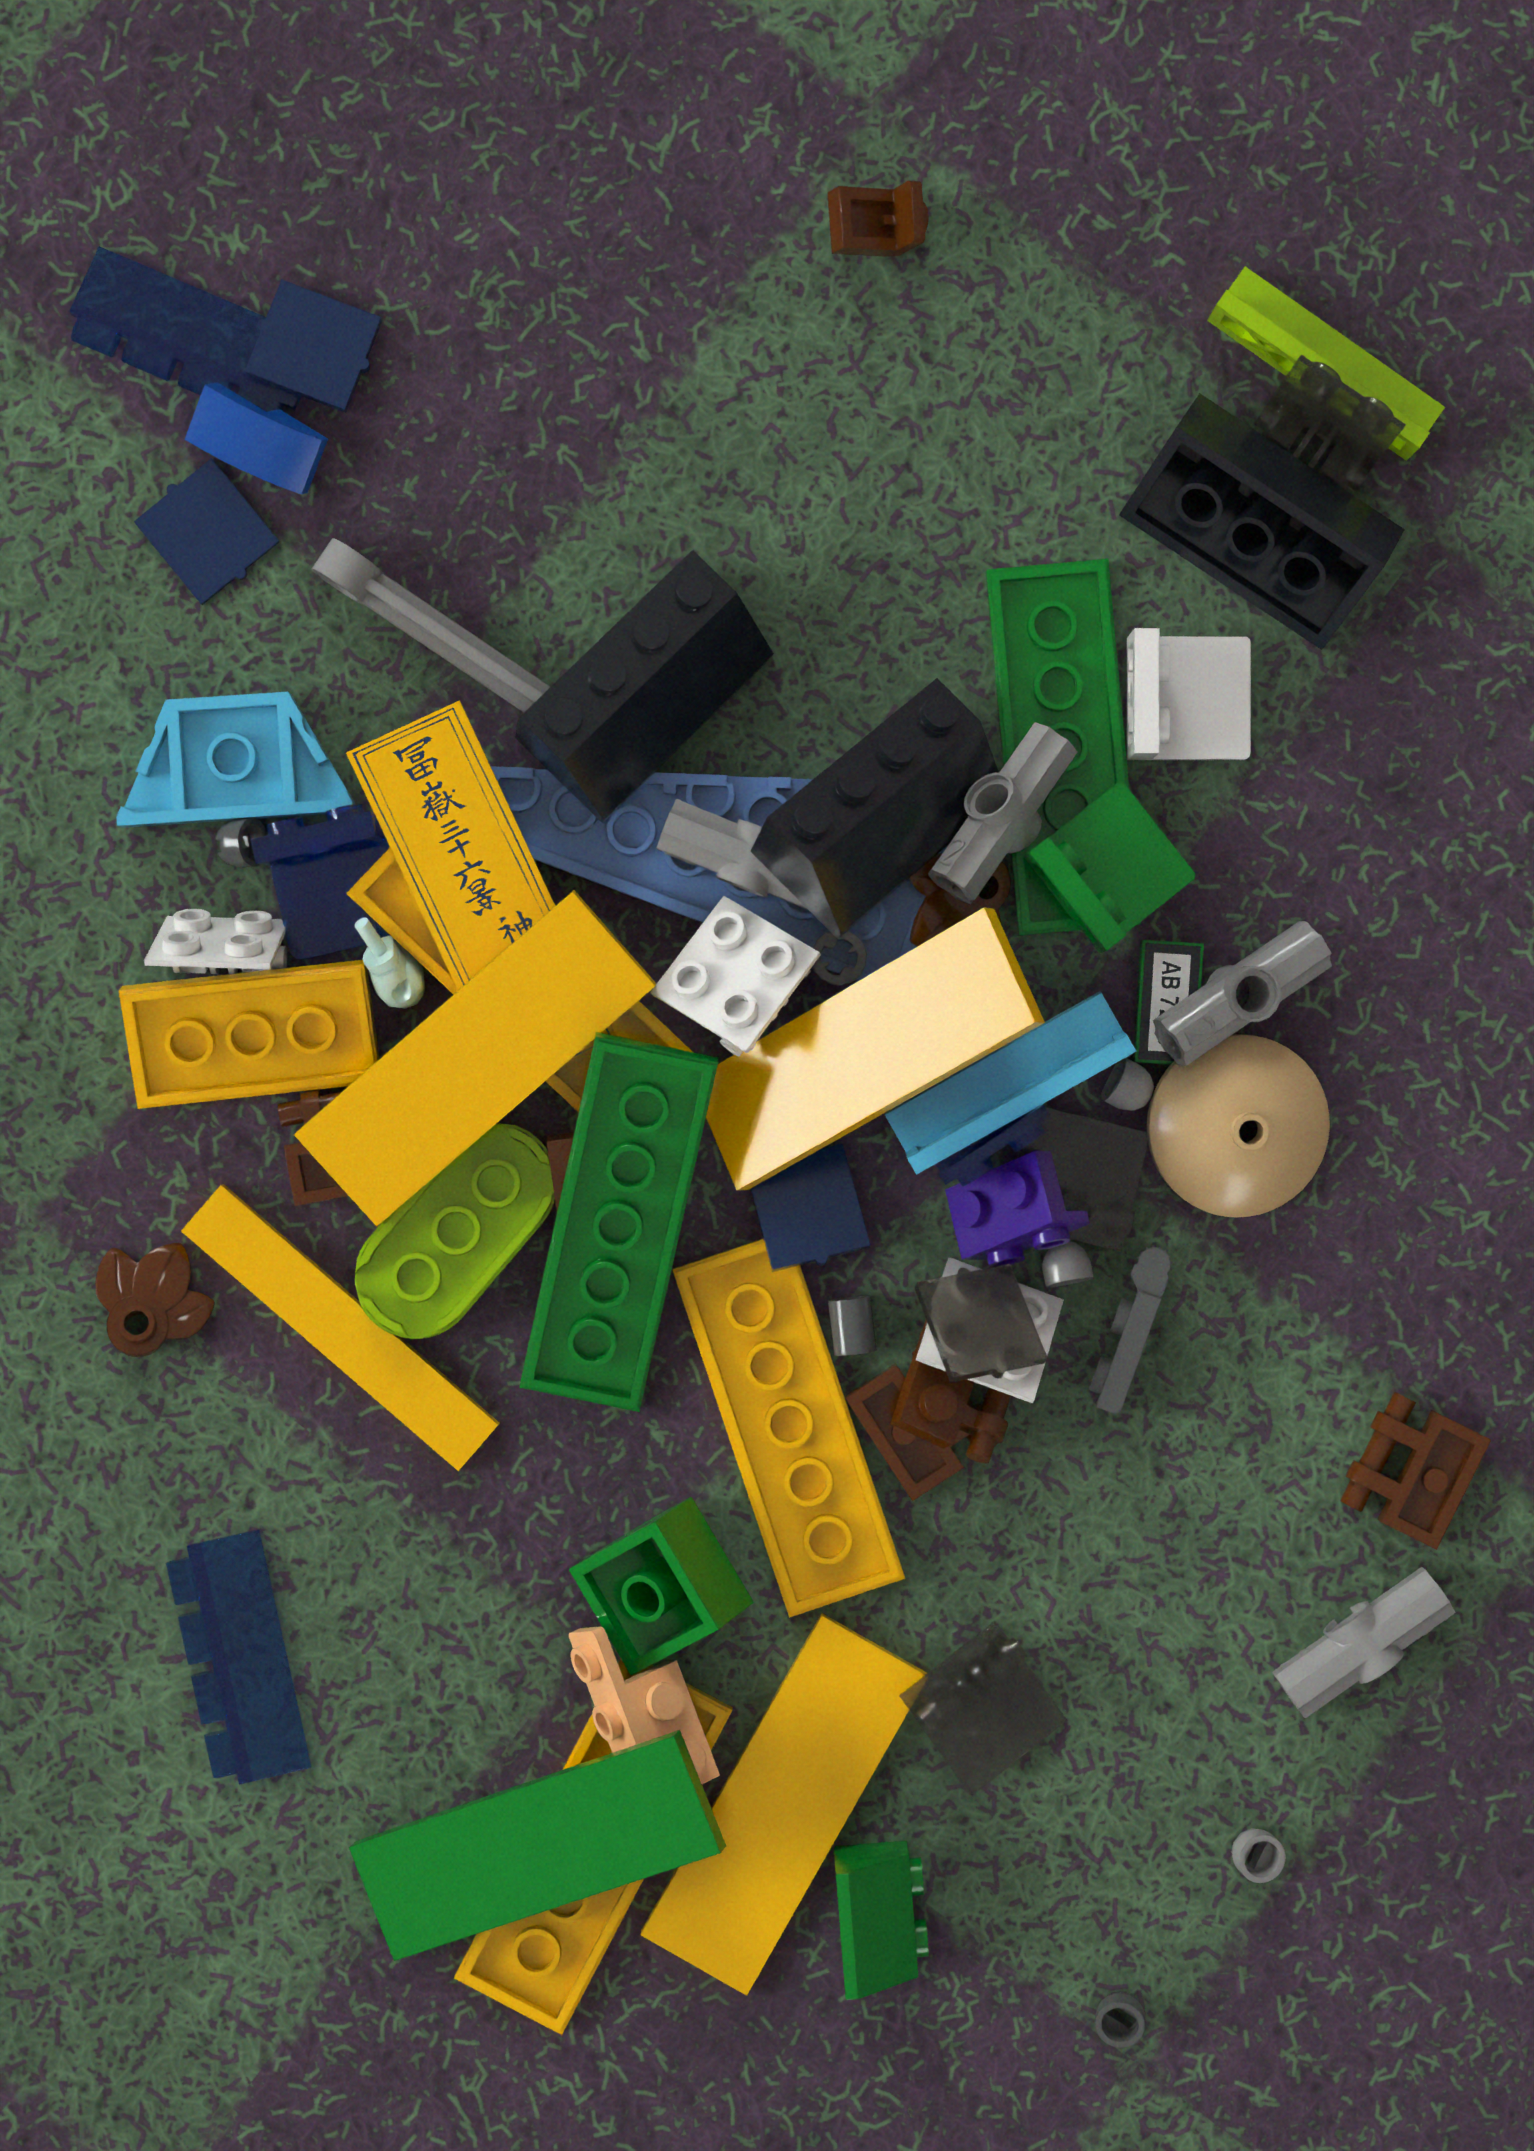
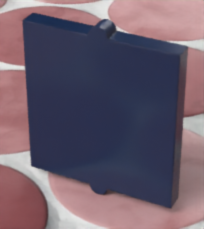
M281 279L266 319H261L257 323L260 334L244 372L247 376L346 413L361 374L370 370L368 356L382 324V317Z
M212 458L178 486L176 484L168 485V494L134 521L201 605L205 604L235 578L245 579L247 577L246 569L280 542Z
M843 1144L822 1148L750 1189L772 1272L814 1261L817 1265L823 1266L830 1257L870 1248L871 1246Z

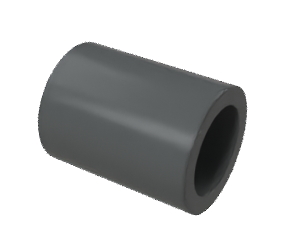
M870 1295L828 1300L834 1356L857 1355L877 1351Z

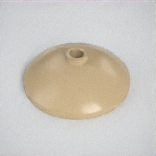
M1232 1034L1187 1066L1178 1065L1174 1061L1160 1078L1153 1092L1147 1115L1149 1150L1163 1180L1178 1196L1191 1205L1208 1213L1224 1217L1260 1215L1272 1211L1293 1199L1304 1189L1317 1172L1323 1160L1329 1139L1330 1120L1328 1104L1322 1086L1312 1069L1302 1058L1282 1044L1250 1034ZM1248 1120H1254L1258 1127L1256 1136L1250 1141H1242L1239 1135L1241 1125Z

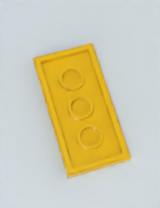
M363 960L125 985L119 989L138 1109L349 1086L380 1059L368 972Z

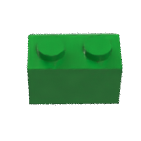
M692 1496L644 1522L569 1568L571 1575L601 1626L605 1629L608 1638L630 1675L716 1632L754 1603Z
M907 1841L834 1846L846 2000L860 1999L918 1978L917 1957L929 1956L926 1918L914 1919L912 1896L924 1895L921 1857L909 1858Z

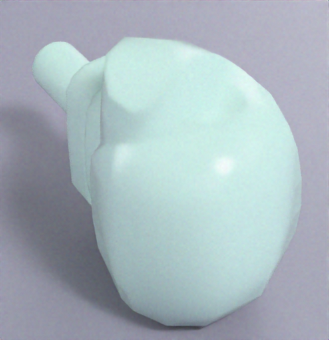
M368 918L359 919L354 927L368 946L363 954V962L369 970L376 994L389 1007L405 1009L418 1004L425 993L423 966L395 941L392 936L380 938Z

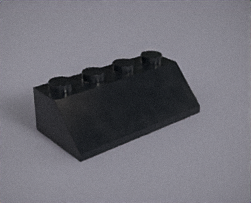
M1200 393L1119 514V516L1321 650L1384 568L1405 530Z
M692 550L518 718L515 738L586 808L604 823L756 674L774 653L738 593Z
M936 678L766 818L751 849L752 854L839 939L949 845L968 818L964 808V799L969 788L983 776L995 772L999 773L981 721Z

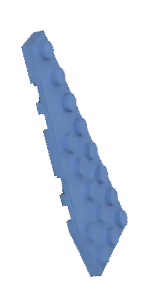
M491 766L535 861L701 923L705 921L721 898L726 896L812 948L817 939L826 932H829L808 909L770 894L765 898L740 889L716 878L717 873L666 855L665 852L656 848L669 812L676 799L737 823L738 819L762 827L770 814L813 779L655 772L602 823L547 769ZM909 879L848 930L858 936L864 944L867 953L866 966L855 981L862 980L916 947L909 939L915 916L926 896L918 892ZM838 940L833 949L823 948L821 962H829V966L825 969L840 975L844 967L854 968L857 961L856 952L848 953L852 945L844 940Z

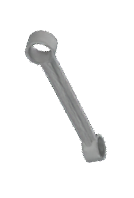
M331 539L311 568L325 582L357 603L364 604L522 712H525L551 687L383 574L372 562L337 539Z

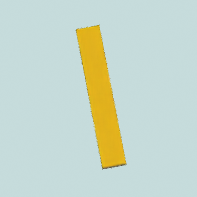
M220 1185L181 1230L183 1234L457 1471L463 1467L500 1424L404 1339L378 1327L366 1315L360 1302L226 1185Z

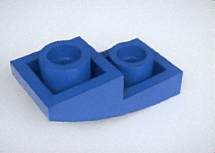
M216 382L204 385L184 440L244 472L302 495L309 491L328 438L282 410L266 412Z

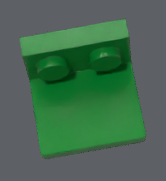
M1118 782L1024 856L1099 953L1109 950L1123 939L1128 931L1195 879V872L1122 782Z

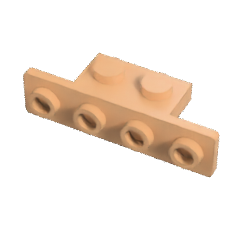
M603 1627L579 1628L569 1633V1639L573 1647L571 1651L573 1668L578 1677L587 1684L595 1706L592 1711L594 1724L599 1734L608 1741L612 1753L680 1730L701 1784L720 1776L677 1660L664 1661L624 1680L607 1633Z

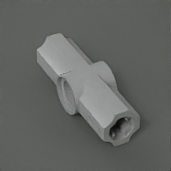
M1035 722L1001 771L983 776L969 788L964 799V808L968 818L928 873L937 886L946 890L956 899L971 904L1006 854L1023 850L1037 838L1042 822L1037 810L1077 754L1076 749L1068 739L1060 736L1052 728Z
M678 799L675 800L656 847L658 850L691 865H698L717 873L716 878L740 889L765 898L770 894L807 909L752 854L751 849L762 828L761 826L738 819L737 823Z
M1299 921L1237 964L1225 965L1216 969L1210 975L1206 985L1153 1020L1155 1025L1154 1034L1164 1051L1178 1065L1187 1066L1248 1023L1260 1022L1269 1018L1277 1010L1279 1003L1283 999L1332 967L1330 961L1332 953L1322 935L1318 934L1308 922ZM1245 979L1249 986V998L1247 1003L1241 1008L1236 999V989L1239 983Z
M1420 1567L1371 1603L1363 1601L1352 1606L1350 1609L1353 1614L1337 1624L1335 1619L1329 1622L1323 1630L1324 1636L1301 1650L1300 1653L1281 1664L1280 1667L1272 1672L1304 1718L1310 1716L1356 1682L1359 1684L1368 1683L1389 1671L1402 1659L1404 1655L1403 1649L1456 1613L1444 1592L1426 1569Z

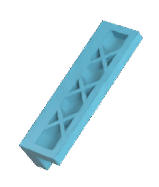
M1099 991L884 1114L917 1175L1135 1053L1136 1049L1128 1035L1122 1030L1103 994Z

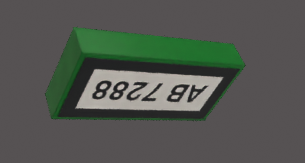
M1155 940L1140 941L1134 1048L1136 1052L1133 1053L1134 1062L1171 1065L1175 1061L1164 1051L1154 1034L1155 1025L1153 1020L1201 988L1204 944Z

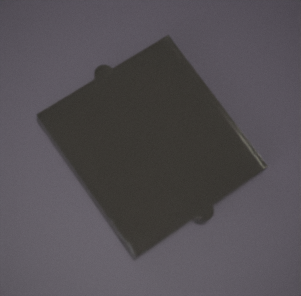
M1011 1264L972 1272L967 1268H960L956 1275L917 1282L914 1289L950 1383L991 1374L994 1378L1000 1379L1006 1371L1044 1364L1048 1357Z

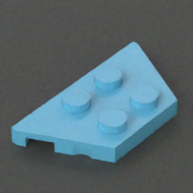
M289 692L165 700L154 726L155 734L152 742L142 754L135 771L138 772V775L125 806H121L118 811L116 820L117 826L125 828L231 821L243 818L263 819L356 812L354 800L292 694Z

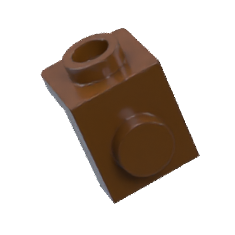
M907 181L895 189L838 186L828 192L832 254L882 257L900 256L924 243L929 215L927 206L923 202L922 184L920 181Z

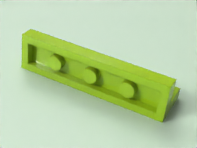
M1246 266L1231 287L1225 291L1207 320L1406 461L1421 447L1430 434V428L1445 409L1442 404Z

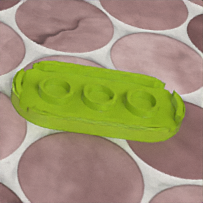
M495 1124L377 1227L361 1248L357 1257L355 1285L359 1302L370 1320L384 1331L395 1336L423 1339L446 1332L466 1315L540 1228L553 1208L555 1196L549 1155L542 1142L527 1130L516 1125Z

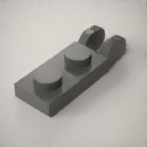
M1154 1245L1151 1248L1145 1247L1144 1251H1140V1256L1136 1257L1138 1263L1133 1265L1130 1276L1137 1288V1293L1133 1302L1124 1298L1121 1299L1110 1329V1333L1121 1337L1113 1359L1100 1356L1089 1387L1090 1391L1099 1394L1096 1407L1113 1414L1120 1413L1169 1280L1168 1272L1172 1271L1170 1268L1171 1264H1173L1170 1261L1171 1255L1167 1254V1250H1162L1161 1246L1158 1248L1154 1247Z

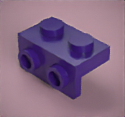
M1033 1151L945 1189L961 1259L987 1260L990 1268L1005 1267L1019 1263L1025 1259L1023 1251L1032 1247L1042 1250L1066 1244L1071 1241L1069 1232L1090 1224L1087 1211H1066L1051 1151Z

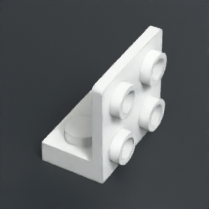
M1134 628L1127 637V760H1246L1251 754L1250 639L1248 637L1160 636V628Z

